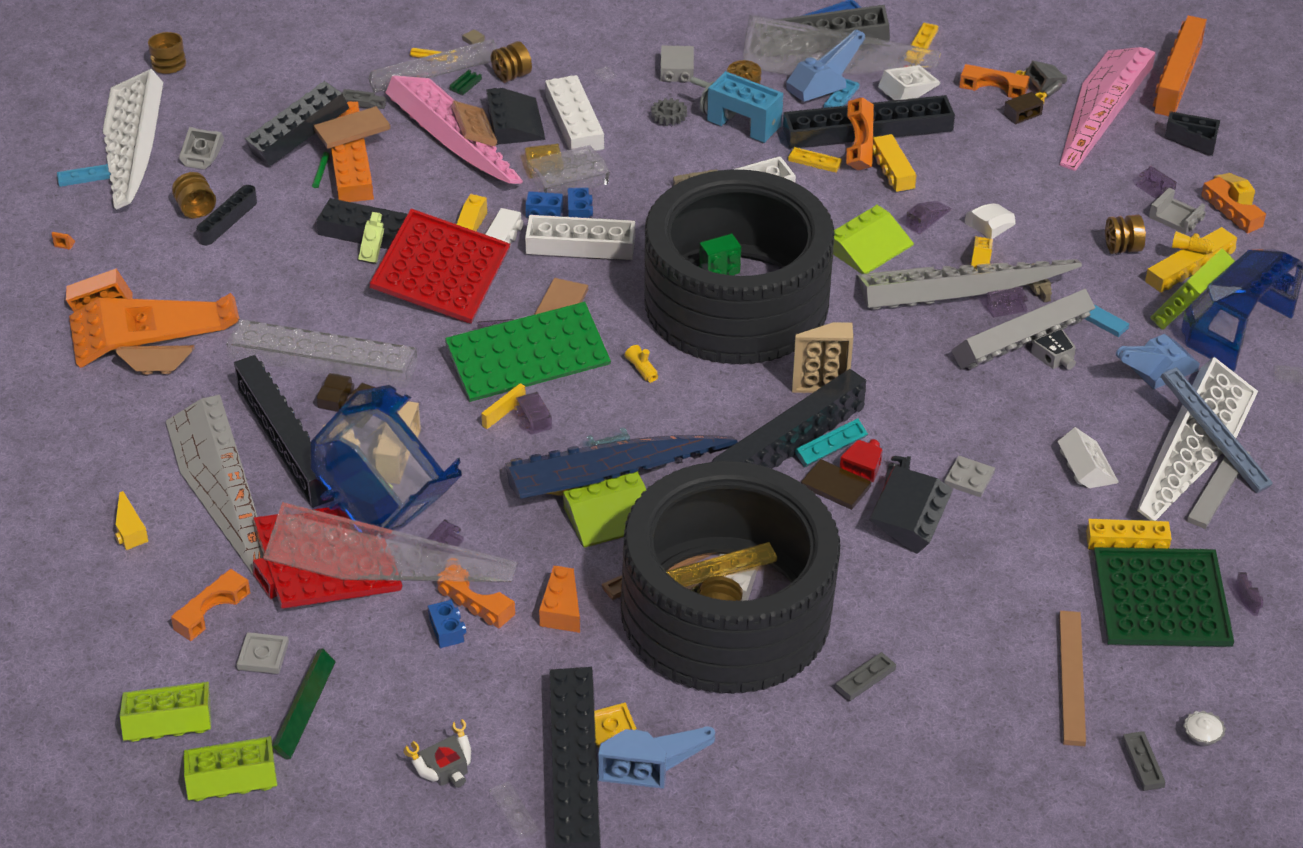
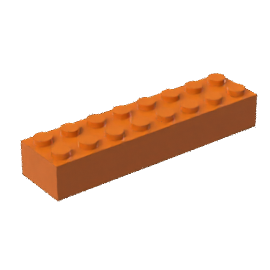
M1188 15L1186 21H1182L1181 29L1178 31L1174 46L1171 49L1163 74H1161L1155 93H1157V96L1153 102V107H1155L1154 113L1169 116L1170 111H1177L1202 46L1207 19Z
M358 101L347 102L349 109L337 118L359 112ZM361 138L330 148L338 199L347 202L374 200L365 139Z

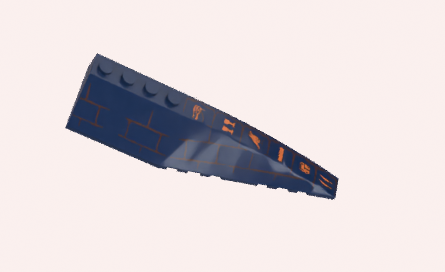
M720 435L654 436L620 440L582 448L573 446L567 448V451L553 450L548 452V455L534 454L524 460L522 458H514L509 463H505L509 486L521 499L604 481L603 477H611L613 479L620 477V472L631 474L637 472L639 467L649 469L674 462V457L684 459L690 457L692 452L702 454L709 451L708 448L710 447L717 450L734 445L738 441L733 436Z

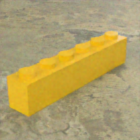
M1220 227L1203 237V239L1211 240L1214 243L1212 253L1206 254L1182 249L1148 268L1145 282L1160 293L1167 289L1169 290L1175 284L1183 282L1189 276L1194 275L1222 248L1228 254H1232L1236 249L1237 237L1223 227Z

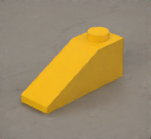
M1232 173L1214 175V179L1220 176L1231 185L1229 197L1240 204L1252 205L1255 189L1247 179Z
M470 194L463 205L457 225L477 231L487 215V197Z
M975 236L971 265L974 268H977L978 264H990L993 239Z
M122 491L119 492L116 517L117 533H115V538L119 545L123 544L125 550L149 541L146 527Z

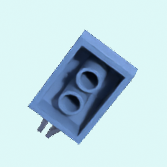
M854 30L821 59L807 58L805 61L799 62L786 82L787 91L805 102L846 88V79L841 75L864 41L865 34L859 30Z
M1166 334L1150 339L1145 346H1122L1116 351V356L1122 362L1131 366L1153 389L1166 385L1160 378L1164 372L1177 367L1185 377L1197 372L1200 365L1177 341Z
M706 726L653 738L647 731L625 729L600 744L599 781L664 788L666 771L715 742V730L712 727Z

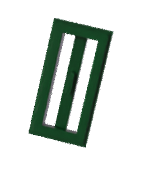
M468 69L449 85V89L463 96L482 80V75H477L476 72L471 73V70Z

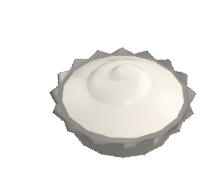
M1204 710L1201 712L1195 711L1193 714H1188V718L1184 719L1185 724L1183 726L1185 732L1198 745L1209 746L1220 741L1225 736L1226 728L1224 727V722L1212 712L1207 713Z

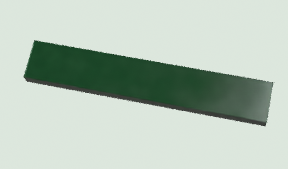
M324 648L317 650L272 747L286 760L292 758L336 663Z

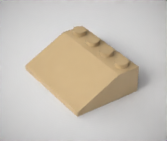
M833 322L796 334L792 393H813L848 369H851L853 349L852 323Z

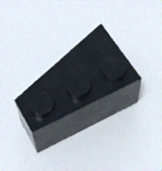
M1170 111L1165 137L1213 156L1220 120Z

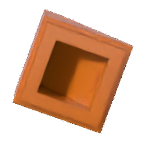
M51 233L54 247L71 249L75 243V240L68 234Z

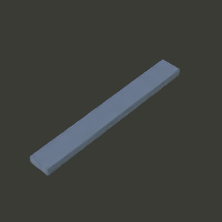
M1177 367L1164 372L1160 378L1256 494L1270 487L1273 482Z

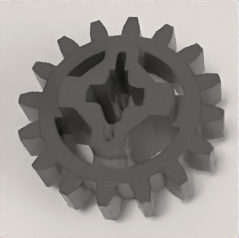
M664 98L663 101L658 100V103L654 102L651 107L652 118H654L655 122L659 121V124L665 123L666 126L670 123L673 126L675 123L681 124V121H685V117H687V106L684 105V102L679 103V99L675 101L673 98H670V100Z

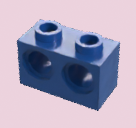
M568 188V216L575 218H590V216H593V206H589L593 205L592 195H589V188Z
M528 191L526 200L527 218H529V215L562 216L563 194Z
M452 600L428 605L429 621L439 647L444 648L463 643L464 634L467 633L465 623L460 622L459 608L454 607Z

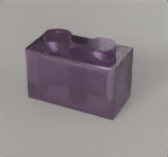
M538 392L516 398L515 414L521 418L523 428L527 429L530 435L552 429V416Z

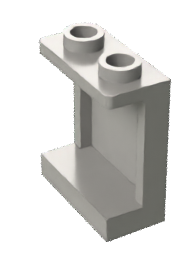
M661 46V81L690 82L694 71V46Z
M1168 188L1151 205L1149 218L1187 234L1196 227L1199 221L1204 219L1206 215L1204 211L1205 204H1201L1197 209L1173 199L1175 190Z

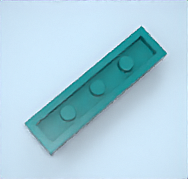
M857 418L797 448L794 452L803 466L807 467L855 443L857 440L865 438L868 433Z

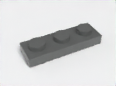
M881 652L837 682L835 689L851 701L895 671L896 664Z
M1145 732L1123 734V743L1143 791L1164 788L1165 779Z

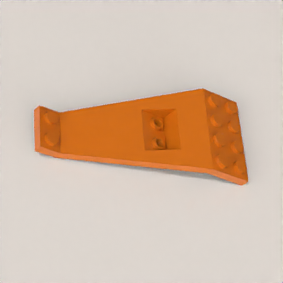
M231 293L216 302L98 298L69 316L76 364L80 368L120 346H141L147 343L221 331L240 321L235 297Z

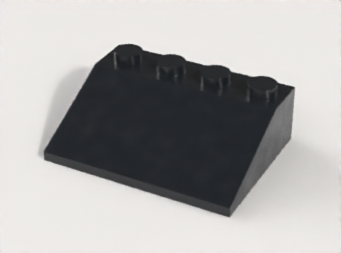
M505 88L486 89L487 108L491 127L497 140L496 145L545 140L535 97Z
M895 465L869 521L918 554L931 542L953 489L938 478Z

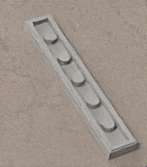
M1226 456L1188 516L1187 522L1206 529L1239 475L1237 469Z

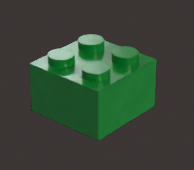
M733 234L700 242V268L724 275L734 276L740 273L741 245Z

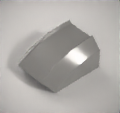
M189 127L179 159L186 167L206 169L220 152L224 142L222 133Z

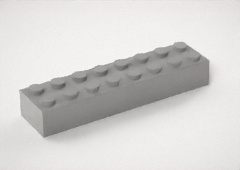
M1083 289L972 336L951 351L961 370L967 367L971 370L982 362L985 364L996 356L1006 355L1012 349L1014 351L1018 350L1026 343L1032 344L1035 339L1059 329L1064 330L1068 325L1080 323L1083 321L1082 319L1091 315L1090 312L1095 309V306L1087 290Z

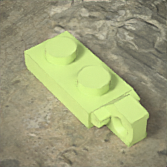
M372 212L370 221L367 220L359 260L373 263L378 261L384 233L383 223H380L382 218L380 213Z

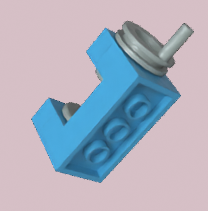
M726 71L715 82L712 81L710 83L691 77L690 83L705 88L700 100V110L702 113L707 114V121L722 126L728 119L733 118L736 113L750 118V137L764 143L782 126V92Z

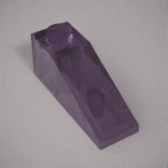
M939 201L918 203L907 211L906 228L920 235L951 211V208Z

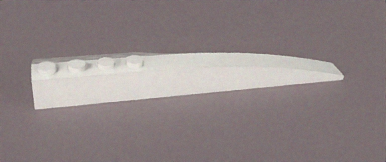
M152 69L113 86L110 90L103 134L106 135L104 141L107 144L105 148L108 153L107 162L109 172L111 173L110 180L113 183L111 189L114 192L113 202L116 210L132 202L149 161L163 81Z

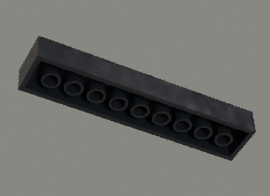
M947 95L872 103L874 104L873 137L890 134L893 137L948 132L954 129L955 113ZM848 105L783 112V131L789 148L855 141L854 127L848 118Z
M256 355L235 361L234 367L239 392L310 506L315 508L333 501L335 487L332 482L334 475L331 468H327L323 455L318 454L315 443H311L309 434L303 430L301 421L295 418L292 407H288L287 400L284 395L281 396L278 385L273 384L271 374L269 372L266 373L263 362L259 361Z
M848 369L713 458L712 462H745L771 469L775 466H780L784 460L796 454L794 451L797 448L823 436L830 429H835L839 423L848 420L851 415L860 412L864 408L866 379L852 369Z
M592 667L550 669L555 848H601Z

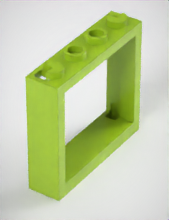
M1222 248L1150 318L1164 330L1220 277L1235 260Z

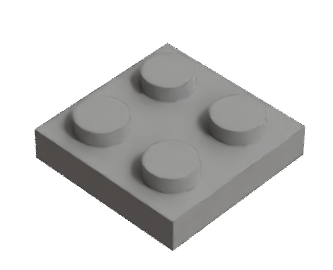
M958 456L944 483L951 488L981 498L995 473V468Z
M247 632L237 662V669L279 674L289 644L288 637Z

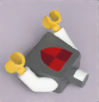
M463 719L460 720L462 729H457L455 722L452 724L453 732L458 734L457 738L455 735H452L418 752L419 745L414 741L411 742L414 752H411L408 746L404 748V754L412 757L413 760L411 762L420 777L432 782L436 781L440 786L452 782L455 787L459 788L465 784L466 778L464 775L468 773L467 766L471 762V747L467 735H464L463 730L466 727V723Z

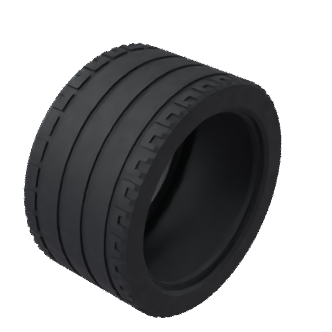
M742 169L712 171L690 177L672 186L665 193L661 194L655 201V204L651 206L645 223L644 304L650 323L653 324V328L665 341H668L669 344L677 347V349L694 357L712 362L755 364L779 359L795 352L796 334L824 326L827 319L834 249V225L830 213L823 206V203L806 188L789 179L767 172ZM733 234L741 245V256L768 261L778 265L781 269L759 275L733 276L714 273L697 267L694 264L699 263L700 242Z
M719 461L696 464L674 471L657 480L646 491H643L641 497L635 501V505L631 507V513L627 516L624 529L621 620L632 647H635L638 655H641L642 659L648 662L649 666L655 668L660 674L667 676V678L677 683L708 692L731 694L755 692L777 686L780 683L786 682L789 678L797 676V673H801L806 666L811 664L812 660L817 658V653L821 652L822 647L826 643L830 629L841 544L838 527H836V522L832 519V514L828 511V507L822 503V500L813 491L798 480L777 470L745 462ZM728 552L747 555L768 563L785 575L791 584L772 595L744 601L720 600L703 596L687 589L675 581L666 571L677 563L697 555Z

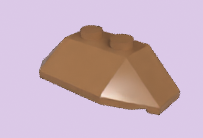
M195 345L120 346L116 349V353L135 371H142V374H153V371H160L161 374H170L195 349Z

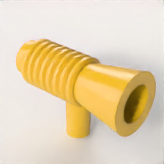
M1177 231L1172 243V248L1189 249L1206 254L1212 253L1214 243L1211 240L1201 239L1197 233L1190 237Z
M639 345L629 347L625 352V358L635 365V368L645 381L649 383L658 379L657 370L648 360L650 351L647 349L642 350Z

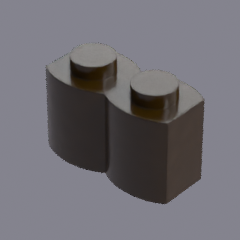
M329 373L317 395L318 408L340 412L343 402L354 391L352 377Z

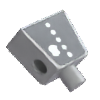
M1062 329L1033 340L1031 354L1052 369L1064 365L1070 370L1076 364L1074 360L1075 345Z

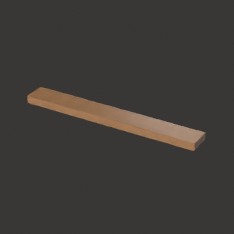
M1060 610L1063 745L1085 746L1086 727L1081 612Z

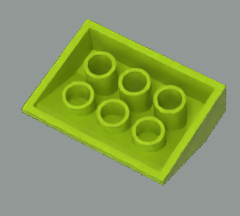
M875 205L834 230L833 255L859 273L868 274L912 247L914 243L890 212L879 205Z
M638 472L563 491L564 509L583 548L624 537L625 523L628 514L631 513V507L635 505V501L641 497L643 491H646Z
M209 681L123 692L120 711L123 741L135 742L148 737L158 739L164 735L171 734L181 736L186 732L203 733L211 729Z
M271 736L184 750V777L188 800L201 801L206 799V797H225L228 794L237 792L245 794L251 790H269L277 786Z

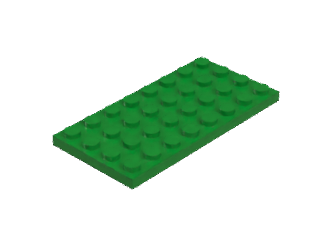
M586 302L445 338L446 346L469 402L509 392L520 383L528 387L611 364L610 357Z

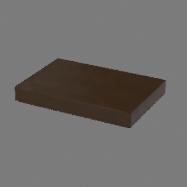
M822 459L818 461L801 481L802 484L815 494L850 510L855 507L871 487V481Z

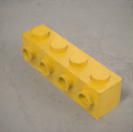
M893 135L873 137L872 155L876 157L877 164L881 166L883 174L889 180V184L893 186L896 192L914 189L916 173Z
M1088 519L1086 529L1088 549L1093 550L1095 547L1170 548L1172 540L1169 521Z

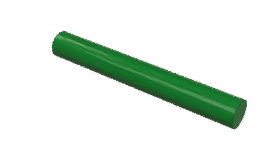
M323 152L312 184L313 188H319L329 158L328 152Z

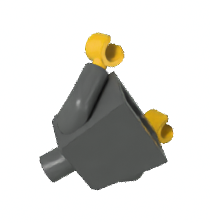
M1033 60L1025 71L1018 70L1015 72V74L1030 76L1029 79L1041 91L1036 93V96L1044 103L1045 97L1058 92L1063 84L1067 82V76L1062 74L1056 66Z

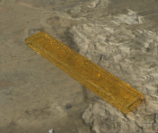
M768 542L666 572L679 584L687 587L701 583L710 577L726 576L777 561V555Z

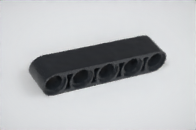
M242 186L198 224L196 230L199 244L204 246L211 245L257 204L255 186Z

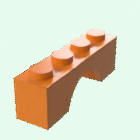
M965 64L961 73L959 88L976 91L984 86H994L1004 90L1007 97L1016 98L1027 93L1030 76Z
M863 97L848 101V118L854 127L855 141L852 147L847 148L846 164L856 170L872 167L874 104Z
M1220 176L1204 183L1201 194L1204 200L1212 204L1240 229L1248 234L1264 226L1266 213L1255 204L1244 205L1232 200L1229 197L1231 185Z
M453 563L437 576L438 591L443 596L447 595L457 605H463L473 615L483 618L488 625H494L500 629L515 615V601L501 592L481 595L469 589V572Z
M232 569L222 574L215 582L207 586L200 594L192 598L185 606L171 616L173 630L189 641L195 639L206 630L204 615L210 608L226 603L236 605L250 594L248 579Z

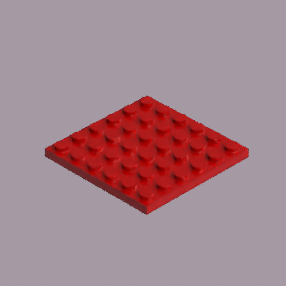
M411 208L374 274L369 288L472 324L510 249L511 243Z
M363 502L253 517L256 534L263 555L266 558L281 609L402 590L401 580L372 505Z

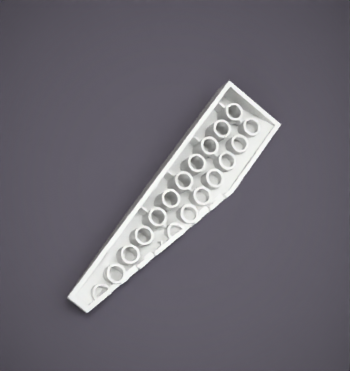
M1213 357L1200 368L1192 387L1236 438L1258 391ZM1182 405L1160 450L1137 510L1150 521H1156L1223 453L1184 405Z

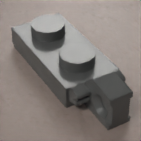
M344 89L342 92L346 102L358 101V105L361 107L372 108L377 106L378 109H385L386 97L377 96L374 92Z

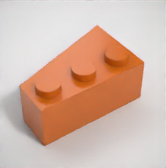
M116 268L66 286V301L74 312L78 311L98 298L133 299V293Z
M553 566L539 610L541 627L580 633V614L574 568Z

